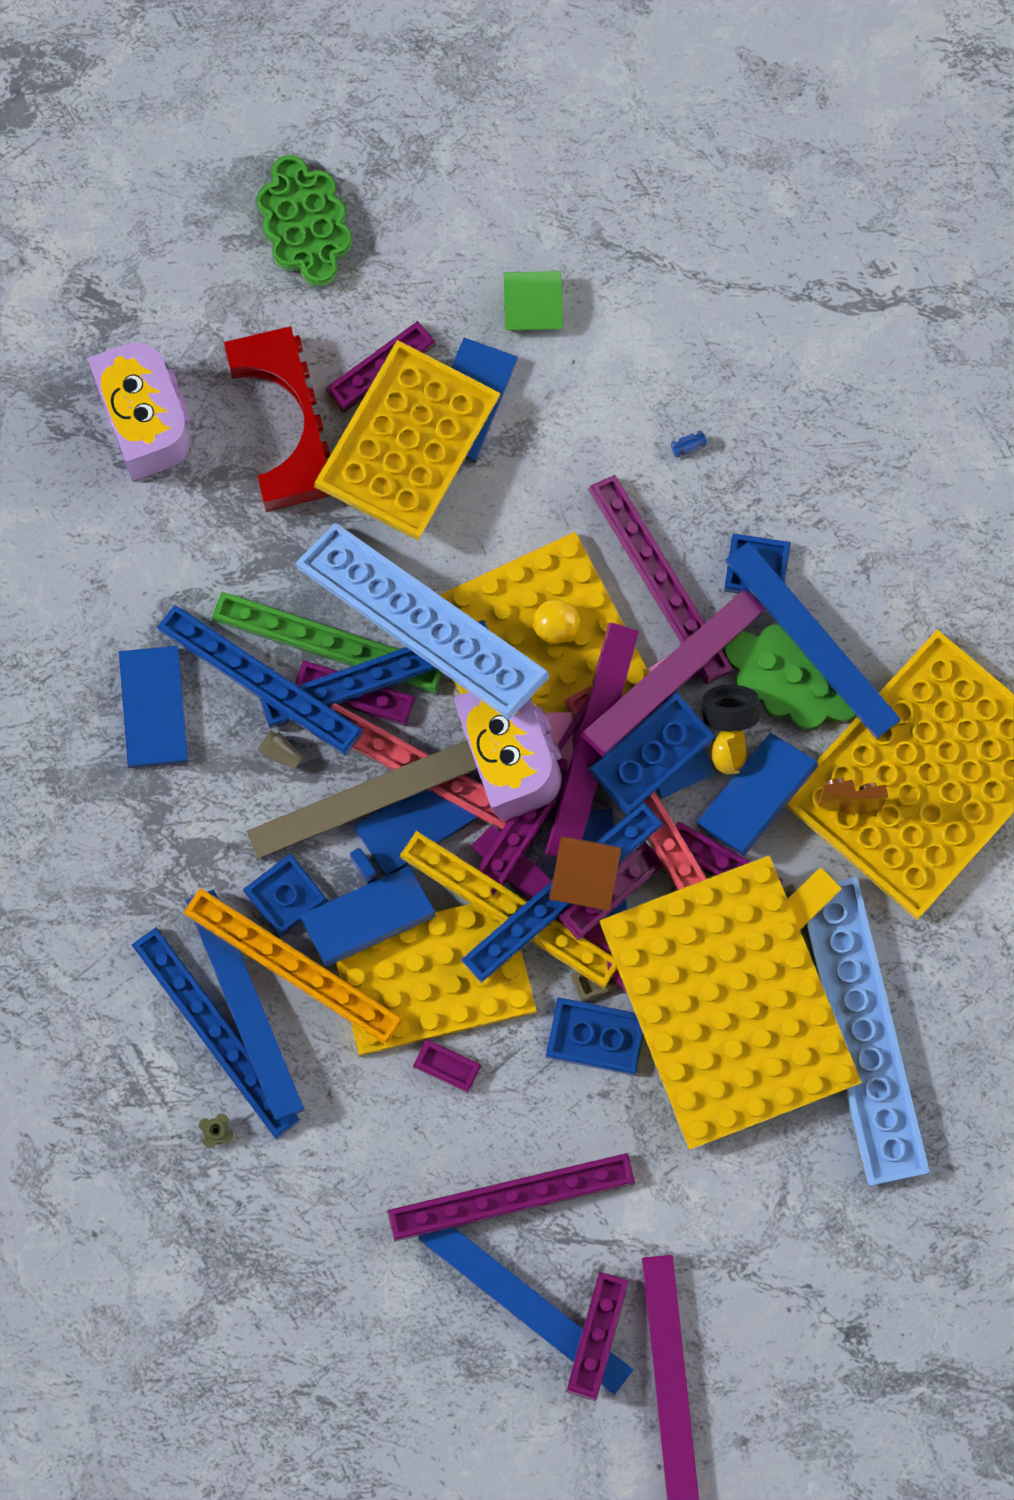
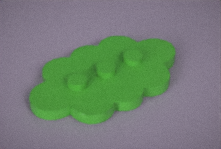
M284 155L273 163L271 169L272 182L264 185L258 191L256 197L258 210L265 217L262 224L263 234L273 244V259L277 266L286 271L300 270L302 277L308 284L315 287H323L332 283L337 276L338 267L336 259L346 256L352 247L351 231L344 224L346 220V207L341 200L335 197L336 183L330 174L320 170L309 172L307 165L300 157Z
M779 624L766 627L759 637L749 632H742L725 647L727 660L735 670L739 671L736 685L753 689L759 696V702H762L765 711L769 715L776 718L789 716L792 723L803 730H814L820 727L826 718L843 723L852 720L856 716Z

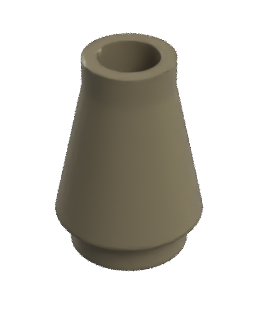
M272 730L269 731L258 748L263 753V757L286 765L293 770L296 769L304 757L280 732L276 734Z

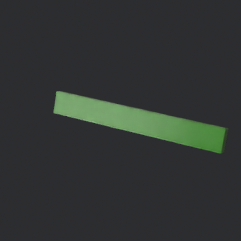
M221 592L212 616V621L351 667L399 650L226 592ZM437 669L401 683L436 694L443 673Z

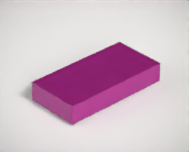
M426 1039L413 1068L468 1094L479 1073L481 1064Z

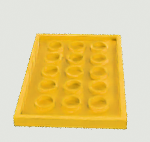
M397 340L315 481L314 487L419 541L496 405L500 393Z
M467 904L435 912L436 917L336 962L339 977L403 1018V1022L387 1046L351 1023L359 1057L537 1013L521 950L482 984L461 962L463 957L502 923L473 904Z

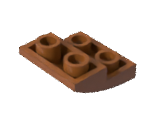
M835 778L827 781L826 785L822 787L817 803L819 807L837 812L871 813L882 810L888 798L886 785L877 786L876 783H869L860 786L859 790L856 791L853 779L844 781V778Z
M561 836L549 899L610 911L621 847Z

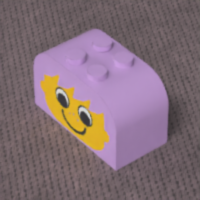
M136 342L88 357L87 360L132 482L178 465L185 458L190 447V437L186 422L191 420L184 397L180 394L175 373L172 368L167 370L160 353L150 345Z
M470 692L454 697L453 700L490 806L499 819L505 822L512 817L521 816L552 802L559 793L562 784V774L557 762L562 757L557 743L554 742L551 734H547L552 731V728L541 706L536 707L530 698L508 720Z

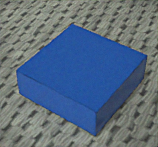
M358 847L350 852L351 861L365 882L368 884L375 880L376 870L362 849Z

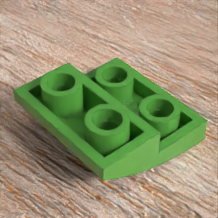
M561 271L503 272L505 330L563 329Z

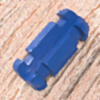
M699 430L696 435L691 433L679 438L678 442L672 441L671 449L675 457H680L681 453L685 455L698 450L699 446L705 447L707 440L704 433Z

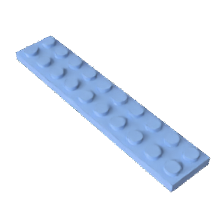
M334 523L295 563L298 570L508 720L549 679L547 670L337 523Z
M853 877L835 881L842 888V891L805 926L816 971L862 1082L857 1086L846 1089L845 1092L868 1187L927 1175L930 1173L858 878Z

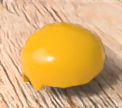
M550 600L542 603L534 613L533 628L538 638L549 644L557 645L563 642H571L580 630V617L572 605L562 600Z
M743 731L719 732L711 744V759L716 769L726 775L738 774L739 771L736 770L741 769L746 763Z

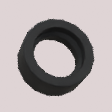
M732 684L713 687L706 691L703 696V720L709 727L720 731L733 732L749 729L756 725L759 720V696L753 689L741 685Z

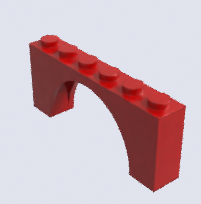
M289 326L223 342L232 379L244 377L260 378L279 385L292 395L299 404L304 416L302 436L293 453L276 468L257 475L265 511L268 512L330 497L331 495L314 487L315 481L326 464V459L330 457L327 440L321 442L319 432L324 431L320 414L314 415L312 405L317 404L313 387L307 388L305 379L310 378L306 361L301 362L298 353L303 352L300 336H294L292 327Z

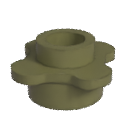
M218 1114L216 1118L210 1120L204 1118L199 1122V1128L203 1131L205 1137L203 1143L207 1148H213L215 1145L227 1144L232 1141L233 1133L229 1131L227 1125L229 1118L227 1115ZM215 1128L219 1129L217 1134L213 1133Z

